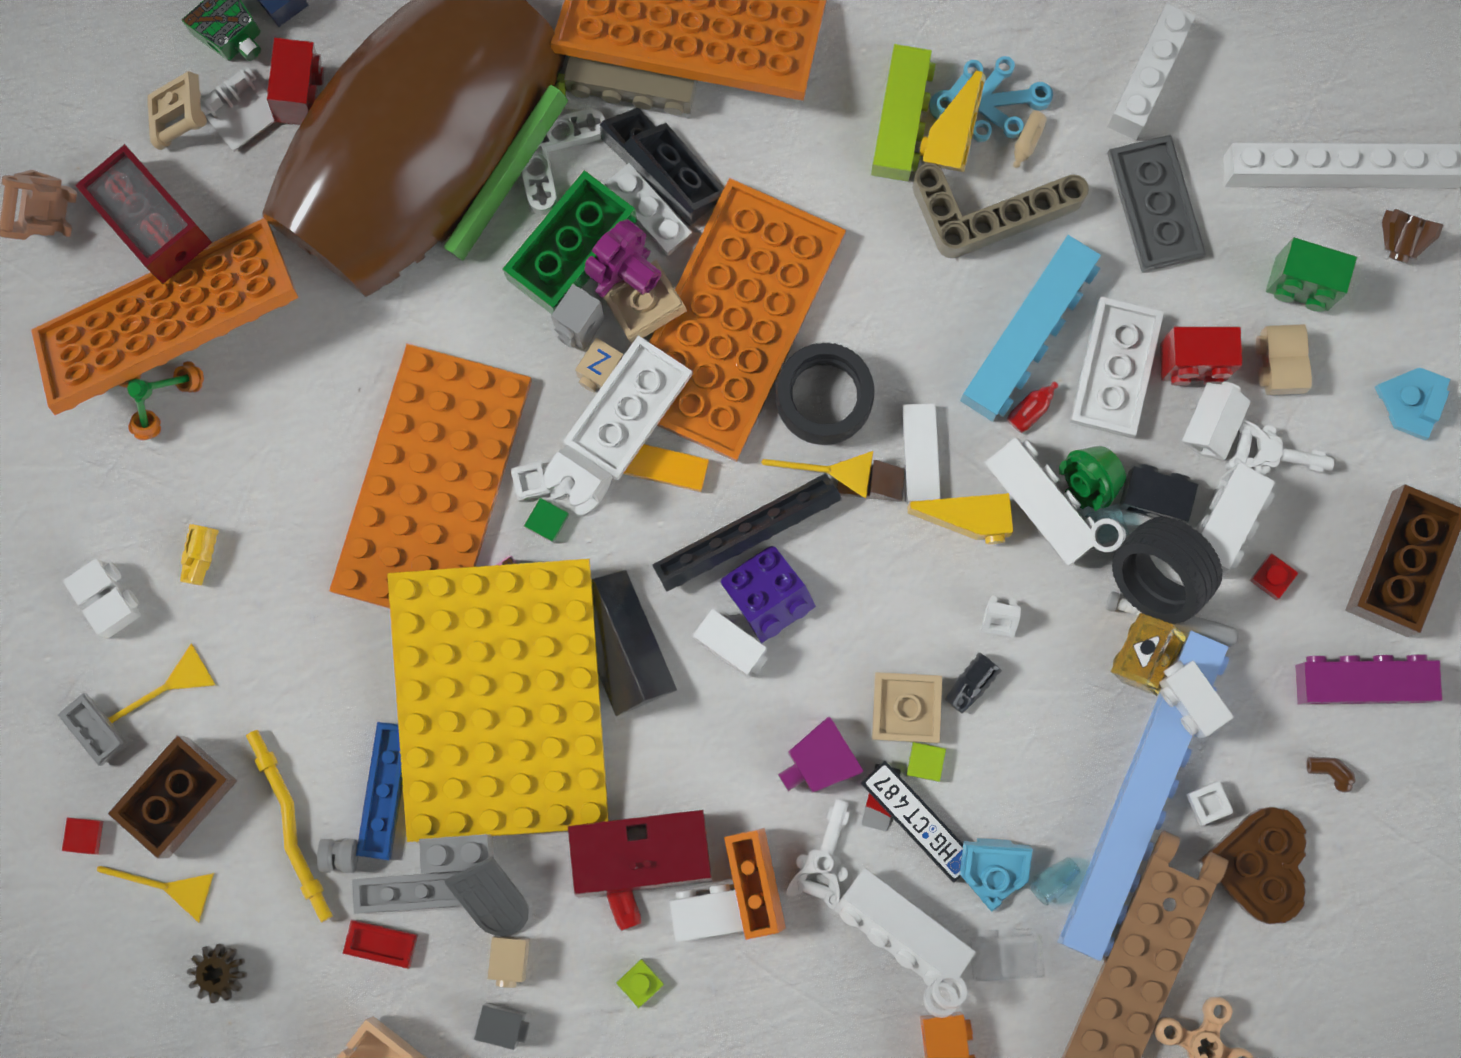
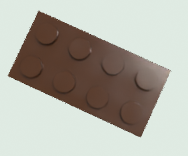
M1406 484L1393 490L1345 611L1405 637L1420 634L1461 531V507Z

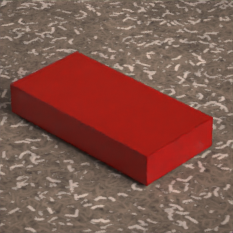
M353 919L350 921L342 954L409 969L418 934Z

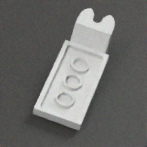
M638 335L564 439L563 444L566 447L557 451L548 464L544 473V485L548 490L550 489L551 497L556 500L566 494L570 495L569 504L575 506V514L578 516H584L593 511L606 495L612 477L617 481L620 479L691 378L693 372Z

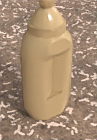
M1034 110L1030 114L1019 139L1015 143L1014 155L1016 161L1013 162V167L1019 168L1020 163L1027 160L1034 153L1035 146L1043 132L1047 119L1042 112Z

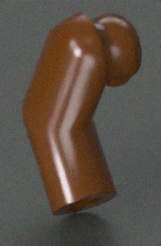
M1331 757L1307 758L1306 768L1308 774L1330 775L1335 780L1334 786L1339 792L1347 793L1353 789V784L1356 782L1355 774L1340 759Z

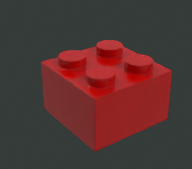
M274 37L267 92V102L274 122L301 125L318 97V86H323L325 71L324 67L321 66V54L316 53L314 42Z
M1173 327L1160 343L1161 381H1171V385L1174 386L1190 385L1191 381H1204V385H1207V383L1221 385L1222 382L1227 381L1242 366L1241 327Z

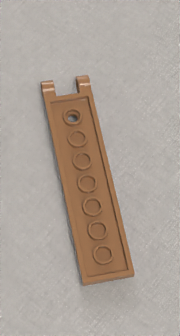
M1165 830L1160 833L1130 901L1126 916L1115 935L1113 948L1104 960L1062 1058L1142 1057L1214 890L1224 876L1228 859L1210 852L1202 865L1198 878H1193L1168 866L1177 852L1180 837ZM1167 898H1173L1176 903L1175 908L1171 911H1167L1163 907V902Z

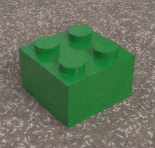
M1293 237L1275 258L1266 292L1274 294V298L1283 302L1296 301L1306 304L1305 307L1312 311H1329L1347 294L1357 256Z

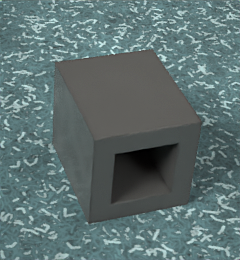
M491 1003L484 1004L474 1040L512 1050L516 1049L519 1042L525 1043L530 1022L525 1021L527 1012Z

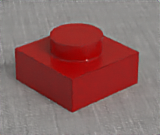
M1271 553L1249 581L1273 599L1278 600L1299 573Z

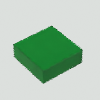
M539 498L524 527L554 543L568 519L569 513Z

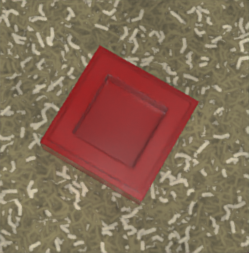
M67 817L62 851L99 855L104 821Z

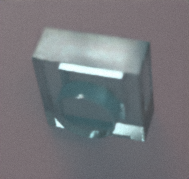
M1119 504L1085 516L1086 518L1091 516L1095 522L1101 519L1116 520L1125 528L1126 537L1130 535ZM1111 524L1102 526L1097 534L1098 541L1102 545L1118 540L1119 537L1118 530Z

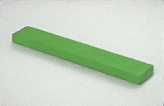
M553 85L547 88L444 245L446 250L460 260L464 261L569 101L558 88Z

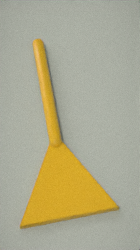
M874 451L831 466L762 459L761 463L766 466L828 473L866 499Z
M191 643L165 684L110 716L108 719L113 723L166 690L216 686Z
M104 866L97 867L99 873L164 890L198 923L200 922L214 873L163 883Z

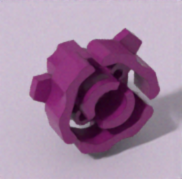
M629 219L620 221L614 228L605 233L592 249V252L597 255L596 259L591 255L585 263L584 271L599 284L595 292L602 298L615 283H619L622 280L644 295L657 285L661 277V271L647 261L651 251L643 247L646 234Z

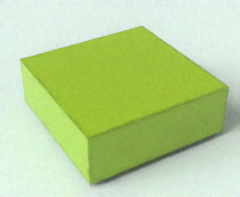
M912 742L906 776L940 782L946 749Z

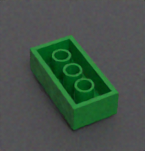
M584 170L502 268L506 279L552 314L572 284L582 289L591 278L584 271L585 263L591 255L596 259L597 255L592 252V249L601 237L620 221L629 219L634 224L637 222L635 208Z

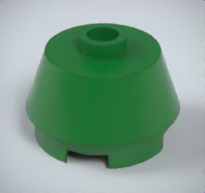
M1104 446L1074 450L1068 454L1066 460L1059 466V475L1065 476L1069 486L1064 491L1067 492L1069 490L1081 504V509L1089 506L1097 511L1100 508L1109 507L1126 481V473L1121 461L1115 453Z

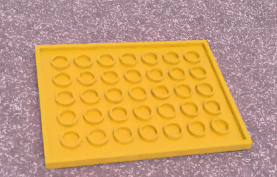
M590 558L387 573L407 842H419V839L484 834L501 836L568 831V826L609 821Z

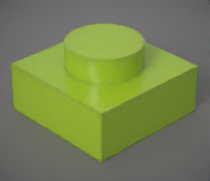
M643 959L639 960L616 982L638 1008L664 985Z

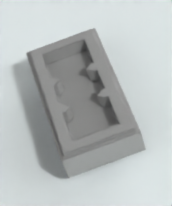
M82 693L58 714L59 718L98 766H103L128 745L88 693Z

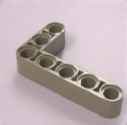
M926 163L921 165L916 171L912 186L913 193L937 249L946 258H957L1075 212L1082 206L1089 191L1085 178L1072 174L962 216L941 168L936 164ZM928 177L933 179L936 185L925 187L920 180ZM1074 189L1079 194V197L1070 198L1065 194L1064 190ZM1043 200L1047 202L1049 209L1041 210L1037 208L1035 201ZM943 206L949 214L938 216L932 208ZM1015 212L1020 217V220L1012 222L1006 218L1005 213ZM977 223H984L989 226L990 232L980 233L975 228V225ZM951 234L956 235L961 240V243L951 245L945 240V237Z

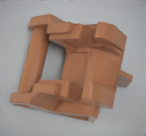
M35 170L16 173L14 176H2L1 183L5 187L0 218V237L26 240L33 234L54 236L55 231L61 232L63 236L71 237L72 225L66 221L68 202L76 203L77 192L73 188L61 185L62 180ZM19 188L22 189L19 217L14 222Z

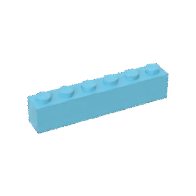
M1067 235L966 388L960 402L992 422L997 414L1004 417L1014 402L1009 397L1015 387L1021 390L1031 376L1027 368L1032 361L1039 363L1049 347L1044 344L1050 334L1056 337L1065 324L1066 320L1061 318L1065 310L1069 308L1073 311L1082 298L1083 294L1079 292V289L1084 281L1091 284L1101 269L1096 265L1101 256L1099 253Z

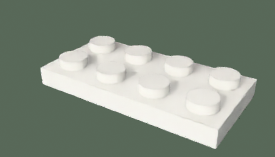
M1105 297L1099 298L1070 423L1130 438L1136 436L1163 320V311Z

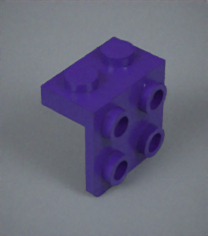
M774 546L767 547L721 579V585L745 616L761 644L769 638L778 635L781 630L797 619L803 618L816 607L806 585Z

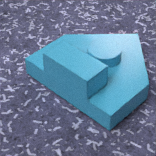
M1419 367L1382 382L1374 388L1390 415L1388 417L1393 428L1425 441L1429 439L1434 424L1440 419L1450 392L1447 388L1451 379Z
M977 838V842L964 841L960 875L989 910L993 912L1002 904L1001 901L1013 891L1019 890L1029 882L1033 849L1030 845L1013 844L1010 840Z

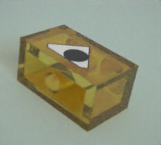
M1139 613L1136 621L1128 630V637L1121 651L1116 654L1113 660V667L1110 672L1124 684L1157 696L1162 687L1159 682L1167 677L1163 671L1173 665L1186 636L1173 624Z

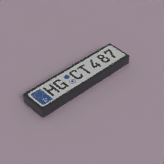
M884 760L860 784L949 880L955 883L961 877L960 868L963 843Z

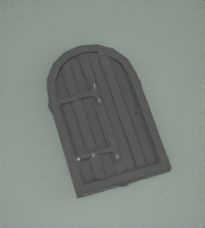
M493 856L445 880L449 890L475 923L486 933L495 936L511 935L521 930L528 921L529 906L524 896Z

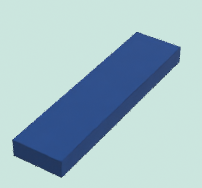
M377 722L356 856L391 860L403 788L398 724Z

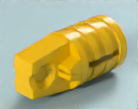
M189 524L187 540L182 552L180 581L201 586L206 571L212 562V554L214 553L219 530Z

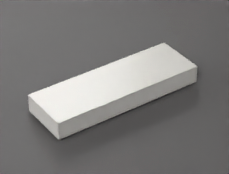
M935 403L902 405L907 503L910 501L940 499Z

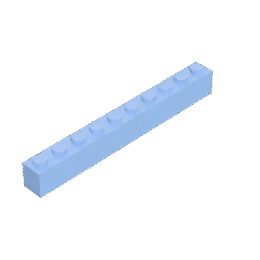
M1189 631L1183 635L1171 666L1179 660L1183 664L1194 660L1211 686L1217 691L1213 684L1217 674L1222 675L1228 665L1229 657L1225 656L1228 646L1194 631ZM1161 693L1158 695L1057 941L1098 961L1102 960L1103 955L1107 957L1113 948L1115 938L1111 935L1116 923L1120 925L1126 916L1128 906L1124 905L1128 893H1134L1139 884L1141 874L1137 873L1141 861L1146 862L1152 852L1154 843L1150 842L1154 829L1159 830L1165 820L1166 811L1163 810L1167 798H1173L1179 784V780L1175 779L1180 767L1184 768L1192 752L1188 748L1192 735L1186 731L1180 721L1183 716L1176 706L1171 707L1167 704Z

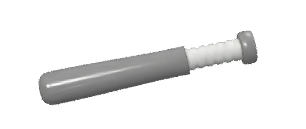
M1115 591L1110 593L1106 604V610L1114 612L1116 609H1119L1120 611L1146 618V621L1183 633L1194 631L1228 647L1236 644L1239 635L1238 630L1234 627L1195 616L1180 624L1158 622L1142 614L1127 599L1120 597V594Z

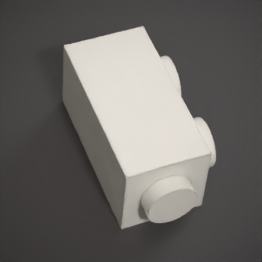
M1225 381L1221 385L1207 383L1182 442L1200 456L1226 460L1251 401L1240 392L1241 388L1233 383Z
M711 609L693 634L695 641L746 677L751 672L757 675L768 660L764 656L767 651L766 646L714 609Z
M1179 660L1163 671L1167 677L1159 682L1163 688L1160 690V693L1169 706H1176L1183 716L1180 721L1190 735L1196 734L1198 739L1207 737L1234 718L1194 660L1186 664Z

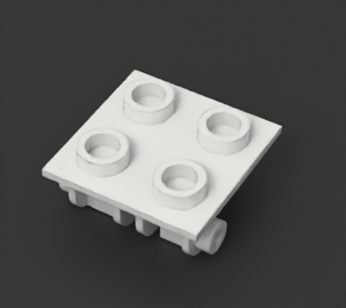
M247 67L240 69L238 73L200 99L201 111L233 152L274 123L267 102V91Z

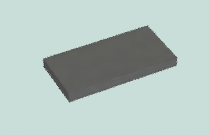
M1171 135L1109 149L1107 152L1141 272L1204 258L1206 252Z

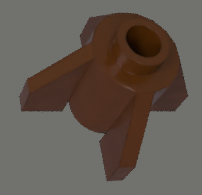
M1386 209L1382 219L1384 250L1390 252L1388 258L1407 264L1409 258L1417 260V257L1439 238L1444 225L1410 215L1398 209H1394V211Z

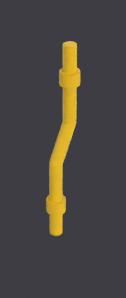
M258 729L248 733L246 737L257 757L254 761L260 773H265L281 806L284 850L302 884L300 890L305 900H310L320 922H325L332 918L333 915L322 895L324 889L319 879H314L298 846L294 800L276 767L279 763L273 751H268Z

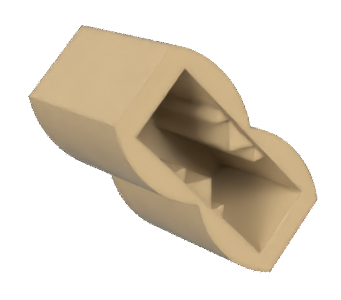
M1305 324L1265 326L1260 335L1256 337L1257 355H1262L1263 367L1259 368V384L1261 387H1265L1266 395L1303 394L1311 389L1312 376L1308 356V335Z

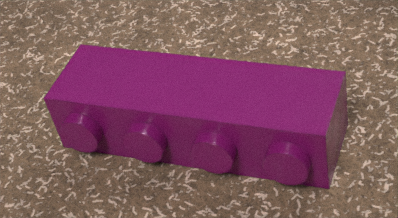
M1425 654L1407 655V661H1394V655L1373 656V661H1361L1360 655L1339 656L1340 662H1327V656H1307L1306 662L1295 665L1297 704H1407L1443 701L1440 660H1428V656Z

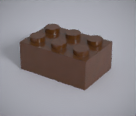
M177 735L109 811L108 815L157 859L170 858L233 787L237 780L189 737Z

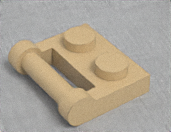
M187 71L147 95L150 141L156 149L163 150L170 146L171 141L191 129L198 130L206 125V116L201 111L199 75ZM185 113V118L166 128L165 124Z

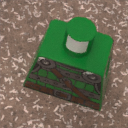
M203 0L181 19L195 38L226 60H232L240 53L247 61H252L261 53V47L254 41L261 31L241 0Z

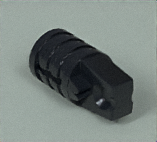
M978 652L969 666L959 675L945 700L954 709L963 714L984 694V691L989 688L990 684L994 682L996 676L1002 670L989 658Z

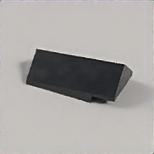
M634 108L602 121L600 124L601 139L626 164L630 163L652 189L689 226L717 204L724 189L666 122L655 126L639 108Z
M627 570L592 579L598 675L615 716L622 715L677 691Z

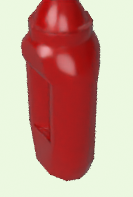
M1054 381L1051 383V386L1041 387L1039 390L1030 392L1009 413L1007 421L1020 433L1030 429L1048 411L1054 396V390L1059 387V384Z
M633 891L607 894L616 925L621 931L641 924V914Z

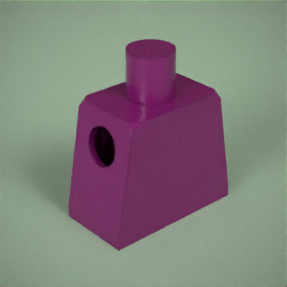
M829 716L788 751L794 764L780 772L778 776L787 791L805 782L813 793L862 773L863 769Z

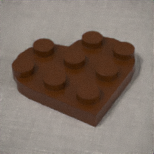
M1276 807L1257 809L1247 815L1198 860L1203 865L1210 852L1228 859L1226 871L1219 884L1243 911L1256 921L1265 924L1286 923L1296 917L1305 905L1304 896L1306 891L1304 883L1306 881L1298 866L1306 856L1305 848L1307 843L1305 834L1307 833L1299 818L1288 810Z

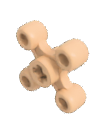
M1214 996L1205 1001L1202 1009L1204 1015L1203 1023L1196 1030H1186L1177 1020L1171 1017L1160 1018L1154 1027V1035L1159 1042L1168 1046H1182L1186 1050L1188 1058H1238L1240 1056L1243 1058H1254L1244 1048H1228L1222 1043L1220 1030L1231 1019L1233 1012L1230 1003L1222 997ZM1220 1005L1221 1013L1215 1017L1213 1010L1215 1006ZM1171 1025L1173 1032L1169 1037H1166L1164 1030L1167 1026ZM1202 1039L1210 1042V1046L1206 1047L1208 1050L1206 1054L1197 1049L1202 1046L1200 1043Z

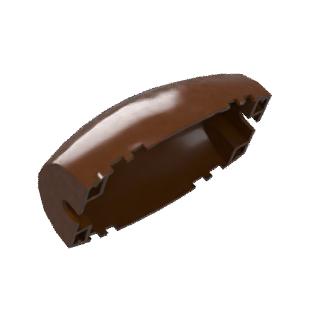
M526 0L409 1L363 41L341 65L316 98L296 131L277 170L262 211V216L272 227L309 255L313 253L325 267L365 297L401 276L399 272L415 261L418 264L426 257L424 254L438 242L442 244L452 235L550 85L555 87L566 56L554 53L551 48V41L555 31L547 20Z

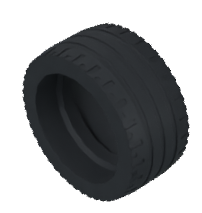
M815 343L798 350L784 364L776 383V406L781 420L794 435L812 444L833 445L852 437L866 423L874 402V382L866 363L853 350L836 343ZM816 365H831L844 370L853 379L857 388V401L853 411L844 420L834 424H818L805 419L798 412L793 401V387L797 377L804 370Z
M1154 517L1141 524L1122 542L1112 560L1113 577L1117 587L1127 601L1142 614L1165 624H1180L1196 615L1214 596L1223 576L1220 559L1211 543L1191 525L1189 526L1181 520L1170 517ZM1150 555L1166 562L1179 575L1184 586L1178 585L1165 577L1155 566Z

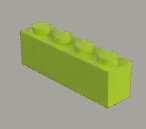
M894 44L871 176L908 182L911 171L916 172L918 169L920 153L914 152L916 141L922 142L926 123L920 122L921 111H928L931 93L925 92L927 81L933 82L936 63L930 62L932 50Z

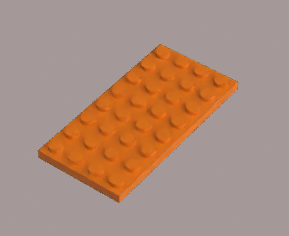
M564 0L555 28V35L552 37L551 48L556 54L804 101L826 0Z
M731 178L728 179L675 288L688 311L655 330L649 343L693 372V375L657 426L735 462L738 461L846 234L845 229Z
M262 218L214 241L164 284L150 272L31 329L47 405L52 413L57 415L66 410H71L90 398L102 395L121 383L133 380L154 367L162 366L185 352L193 351L200 345L216 337L224 336L231 330L247 322L255 321L260 316L278 307H284L291 301L299 298L268 221Z
M406 344L329 592L390 609L387 573L476 567L532 383L531 377Z

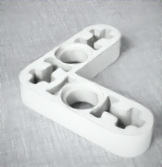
M587 109L559 115L546 134L549 142L544 143L543 139L522 171L529 204L535 213L547 215L558 202L547 152L600 140V124L605 120L600 111ZM590 119H594L595 124H597L596 130L592 132L586 127ZM574 122L578 124L580 135L575 136ZM558 125H564L569 128L570 132L566 138L558 140L552 136L553 129ZM539 161L545 165V170L541 175L532 176L527 172V168L532 162ZM543 184L545 195L550 197L546 200L547 204L541 205L537 201L539 193L536 185Z

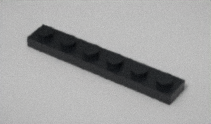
M825 473L652 564L666 592L734 556L740 555L751 547L770 539L787 528L799 524L806 518L829 508L831 505L841 501L842 498L836 486Z

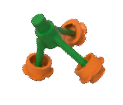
M186 361L183 363V366L177 367L172 378L148 382L141 380L142 374H140L133 380L119 384V386L127 388L128 394L135 399L138 411L132 415L128 425L129 432L134 434L136 439L148 440L158 436L161 432L160 418L154 412L146 410L144 405L145 399L152 395L153 390L176 385L182 392L190 393L193 391L196 393L202 388L204 381L203 371L198 366H195L193 362Z

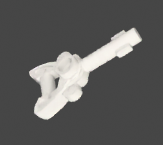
M1243 419L1237 432L1239 438L1236 455L1225 465V469L1230 470L1240 462L1265 476L1280 461L1309 466L1308 471L1322 473L1323 469L1332 471L1334 458L1325 457L1326 452L1312 450L1310 454L1283 448V441L1280 437L1276 436L1277 430L1274 426L1266 425L1260 429L1257 425ZM1254 438L1257 441L1258 450L1254 458H1249L1251 441Z
M836 799L834 807L830 806L826 817L829 823L821 849L810 851L809 856L801 854L797 857L796 865L801 870L789 883L786 895L796 896L803 892L824 899L827 906L835 911L834 909L839 903L840 889L838 882L844 881L847 878L848 872L846 868L840 866L841 861L837 856L833 855L841 826H846L850 814L846 812L848 802ZM821 873L829 880V885L825 886L807 880L806 877L808 874Z

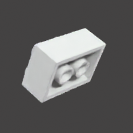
M1240 462L1223 474L1195 527L1214 547L1222 565V573L1225 574L1228 573L1230 568L1235 569L1244 555V551L1240 550L1246 539L1250 540L1254 536L1260 524L1256 521L1258 514L1261 510H1267L1275 496V493L1271 492L1275 481Z

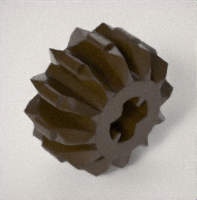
M219 943L216 944L214 950L210 946L203 947V956L193 955L191 960L197 968H189L186 973L188 975H195L196 980L189 983L188 987L190 989L201 987L197 993V998L203 999L209 994L210 1003H217L220 996L224 1001L232 999V991L239 992L242 990L243 986L236 979L246 978L247 972L238 971V966L243 965L245 959L234 960L237 953L236 948H230L225 952L224 944ZM215 968H221L223 975L214 979L211 972L216 971Z

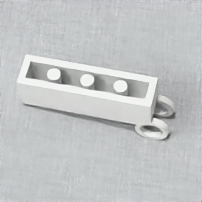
M1015 437L984 462L1068 566H1072L1094 547L1102 552L1117 551L1126 539L1125 528L1120 522L1113 519H1101L1095 522L1091 516L1085 519L1077 510L1081 506L1079 501L1069 490L1065 493L1062 492L1056 484L1060 478L1048 464L1043 468L1035 459L1039 453L1028 439L1022 442L1019 438ZM1106 524L1115 526L1119 533L1117 542L1111 547L1103 546L1098 540V531Z
M864 868L834 910L840 914L841 919L850 926H856L864 932L870 942L894 955L896 961L901 966L912 969L923 978L924 982L929 986L923 998L924 1005L929 1013L939 1018L950 1016L967 997L966 984L959 976L976 952ZM953 983H955L960 990L959 999L957 992L951 986ZM939 989L946 991L950 995L952 1002L945 1000L940 995ZM931 992L937 1004L948 1010H939L933 1006L930 998Z

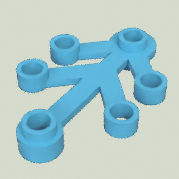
M1002 56L998 58L994 71L985 81L978 112L1000 127L1005 136L1015 139L1022 133L1024 128L1023 121L1019 117H1008L996 107L1027 103L1031 109L1041 111L1050 105L1053 91L1047 83L1036 82L1026 90L993 93L1004 78L1012 75L1015 67L1012 58ZM969 60L964 66L963 74L950 90H941L932 96L929 109L935 119H938L945 110V108L941 107L940 103L942 101L951 103L971 78L972 74L967 71L968 68L974 67L978 71L983 72V66L979 61ZM1007 64L1010 70L1002 71L999 65ZM1042 90L1046 93V96L1040 98L1035 94V91ZM985 120L976 121L972 136L975 141L985 142L990 138L992 132L990 123ZM1016 124L1019 130L1016 132L1010 131L1008 125ZM983 127L987 130V134L979 135L976 129Z

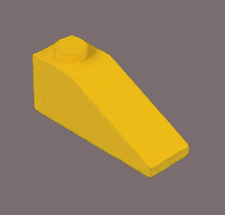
M975 71L930 128L928 137H923L920 146V156H924L923 162L925 164L932 163L944 169L959 172L965 171L986 76L982 71Z
M1009 493L910 501L907 506L908 514L975 540L985 539V544L1004 543L1005 538L1010 537L1013 533Z

